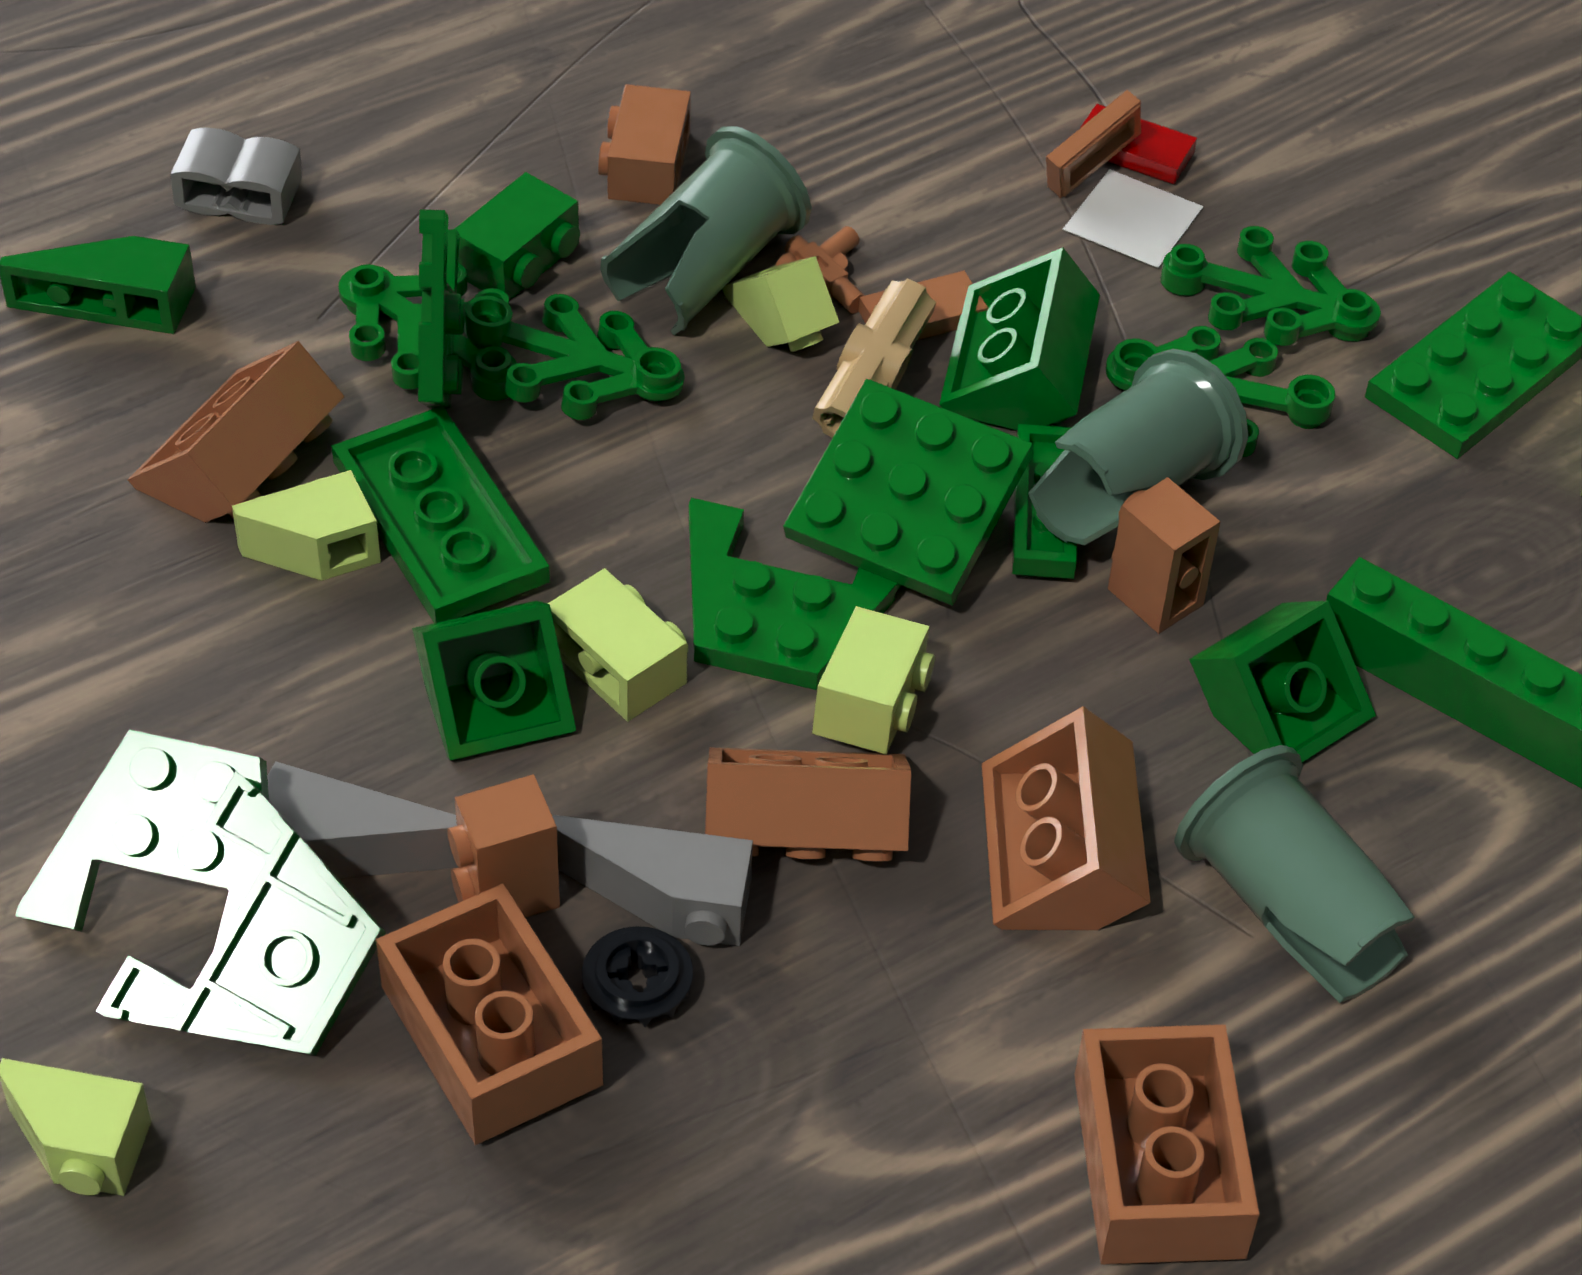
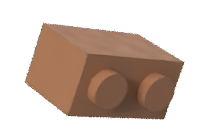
M625 84L620 106H611L609 112L608 139L612 140L611 142H602L599 153L598 172L599 175L608 176V199L660 205L678 188L690 137L691 91Z
M1168 477L1146 491L1138 490L1126 499L1119 511V524L1115 548L1112 552L1108 590L1158 634L1204 605L1221 521Z
M534 774L455 797L457 826L448 828L447 834L454 860L458 866L451 869L452 883L458 902L503 883L525 918L559 908L557 826Z

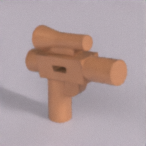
M845 226L820 246L814 241L808 243L801 235L790 238L785 245L786 253L778 259L775 266L816 256L830 297H834L851 314L859 311V299L865 295L848 280V259L845 256L846 253L859 244L860 240L857 232L852 227Z

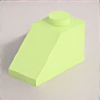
M816 256L764 269L731 282L723 288L727 300L767 347L788 343L791 352L823 341L820 330L839 323Z
M2 1058L0 1062V1081L8 1108L53 1183L61 1184L69 1191L81 1195H95L99 1192L124 1196L151 1124L143 1084Z

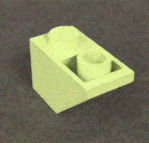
M351 470L232 505L238 548L243 557L321 581L381 563L377 521Z

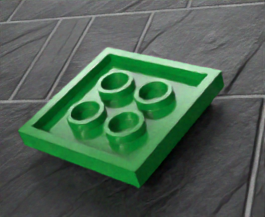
M866 378L783 525L785 537L953 606L1033 457V443Z

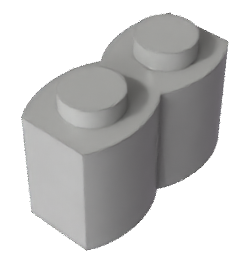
M193 129L190 131L170 174L174 204L184 210L201 215L218 216L229 213L246 222L266 225L281 224L286 218L302 180L300 148L275 138L253 137L244 139L222 129Z

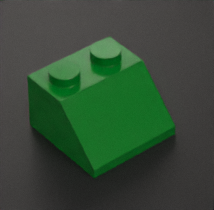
M536 600L412 628L426 693L448 760L451 761L576 731L550 604Z
M1329 601L1281 603L1189 659L1213 716L1253 754L1267 748L1284 745L1294 748L1300 755L1301 761L1304 762L1376 716Z

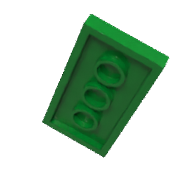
M1509 271L1370 379L1365 398L1456 459H1459L1582 358V316Z
M443 405L331 445L333 463L340 473L352 471L377 521L378 535L434 623L462 617L550 583L548 563Z

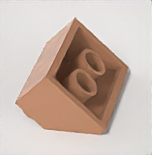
M297 341L236 370L128 481L136 490L205 523L228 513L234 519L232 505L260 497L261 494L257 488L266 478L269 480L277 478L294 464L298 457L293 450L302 441L307 443L315 439L331 425L333 419L329 412L345 396L302 344Z
M1082 706L982 763L993 925L1001 930H1099L1151 903L1133 741Z
M710 747L707 768L705 834L753 840L752 856L759 855V846L786 847L785 855L790 858L821 859L826 857L827 848L853 849L852 858L856 860L890 861L893 859V851H908L911 769L905 754L886 755L883 753Z

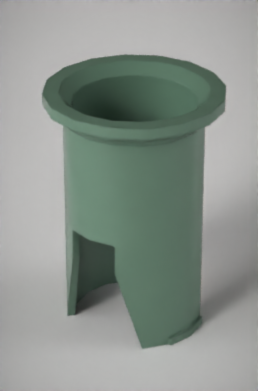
M722 126L713 133L706 143L705 156L707 160L608 256L604 255L601 258L600 270L604 282L617 301L671 277L665 291L672 300L678 316L677 322L670 330L673 335L680 330L684 331L687 328V324L777 234L794 235L804 228L810 220L812 206L808 191L795 168L777 148L759 135L738 126Z
M1170 349L1153 354L1137 369L1132 386L1082 418L1055 442L1056 447L1064 449V451L1028 493L1037 512L1036 516L1052 534L1067 543L1069 541L1086 545L1118 527L1120 508L1134 492L1138 490L1146 491L1167 477L1180 487L1192 478L1207 480L1223 476L1242 459L1248 440L1245 409L1235 387L1221 370L1197 353Z
M1284 745L1267 748L1237 763L1207 788L1192 804L1180 822L1174 839L1175 846L1184 859L1192 861L1207 859L1280 945L1339 1003L1352 998L1355 999L1390 975L1408 956L1394 928L1410 923L1415 917L1373 861L1299 780L1303 764L1296 750Z

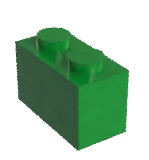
M527 172L522 174L453 229L457 230L460 234L459 264L463 265L467 271V282L480 290L489 288L502 290L508 295L509 301L523 289L533 286L540 275L561 258L569 256L579 244L578 200Z

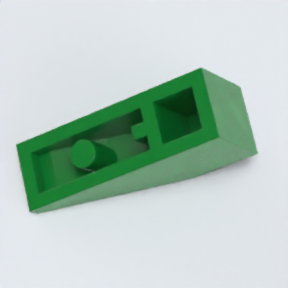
M122 237L3 256L0 259V278L8 308L168 334H175L196 288L190 245L145 237Z

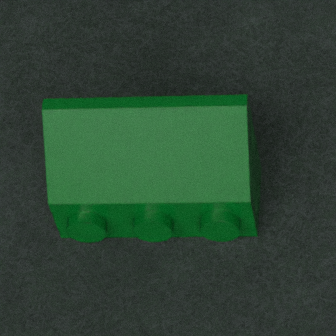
M1063 247L968 286L939 402L941 408L969 419L1017 430L1018 424L1043 426L1059 424L1077 414L1100 294ZM979 296L986 303L987 311H976Z

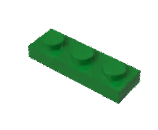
M1018 424L1016 437L1033 443V457L1014 490L1012 574L1074 579L1077 543L1069 541L1066 543L1052 534L1036 516L1037 512L1028 494L1064 451V449L1057 448L1055 442L1071 427Z

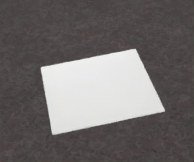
M1109 169L1063 230L1159 268L1166 254L1176 245L1204 206Z

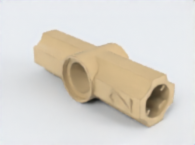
M908 278L900 282L892 280L866 324L859 323L855 327L839 358L837 372L814 410L812 419L821 426L824 434L833 438L866 378L893 389L897 388L913 354L912 348L932 316L936 301L927 293L926 287Z

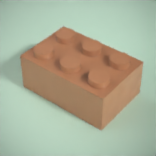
M503 883L376 939L381 986L475 1145L603 1086L602 1038Z
M1226 1024L1083 1029L1074 1076L1100 1264L1246 1259L1259 1218V1210Z

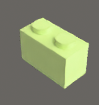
M605 568L547 603L550 604L561 660L627 722L687 684L688 644L681 630L672 622H664L646 606L642 596L634 587L628 584L623 585Z
M856 606L818 684L812 734L887 755L897 730L908 732L917 704V695L914 694L915 689L925 692L931 679L935 655L926 652L929 626Z

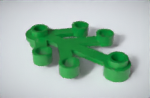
M1249 226L1240 232L1237 253L1242 259L1251 262L1263 277L1207 262L1204 252L1199 247L1191 244L1176 245L1172 248L1171 252L1166 254L1163 260L1160 281L1163 287L1171 293L1182 296L1195 295L1204 289L1206 283L1254 296L1242 299L1236 294L1223 292L1212 297L1208 320L1214 327L1221 330H1234L1239 328L1244 322L1267 316L1264 328L1265 338L1273 344L1288 346L1294 344L1298 338L1323 331H1328L1334 337L1344 341H1360L1365 339L1370 334V331L1376 328L1379 323L1381 310L1377 302L1363 291L1346 289L1326 266L1329 255L1328 249L1316 241H1302L1298 243L1294 250L1291 266L1297 274L1308 277L1319 292L1305 289L1271 251L1274 241L1273 234L1260 226ZM1298 308L1309 313L1299 315L1292 309Z
M370 264L350 269L340 278L338 287L342 302L351 313L356 315V325L349 331L351 354L362 361H373L385 353L384 329L379 325V316L385 313L398 322V353L391 360L393 381L403 389L418 388L419 322H421L422 303L414 304L405 297L422 296V290L419 288V275L394 276L389 270ZM458 264L457 294H461L462 297L468 289L467 271L463 265ZM495 288L484 289L475 296H494L509 304L508 295L504 291ZM455 335L454 355H459V359H463V365L470 369L471 387L474 393L480 398L491 401L508 398L505 393L506 375L508 368L517 364L515 358L502 347L490 346L480 349L472 345L465 336Z
M553 294L547 297L544 302L542 322L553 331L564 332L567 338H563L512 322V309L507 302L500 298L479 296L471 299L466 305L464 332L468 336L470 343L480 349L490 346L499 347L504 342L556 358L535 364L517 363L508 368L505 393L515 401L531 402L536 400L540 395L541 386L596 372L611 375L612 377L591 383L576 380L565 385L561 403L562 411L570 418L586 420L596 414L598 403L634 394L649 401H662L677 396L683 389L685 375L679 358L671 351L663 348H648L634 330V320L624 312L608 311L602 314L596 336L578 312L579 304L573 297L565 294ZM604 346L620 349L624 356L609 352Z
M1207 326L1193 327L1187 332L1186 336L1158 347L1143 339H1127L1120 342L1107 358L1106 375L1112 384L1126 391L1132 386L1137 369L1153 354L1170 349L1197 353L1221 370L1235 387L1241 403L1287 412L1290 421L1304 429H1313L1325 422L1331 415L1335 399L1333 385L1326 379L1316 375L1298 376L1290 382L1288 389L1234 378V376L1244 372L1257 377L1270 375L1274 371L1277 361V346L1265 338H1252L1244 344V347L1218 357L1221 337L1216 330ZM1247 419L1248 440L1242 458L1254 453L1259 436L1258 426L1249 419Z

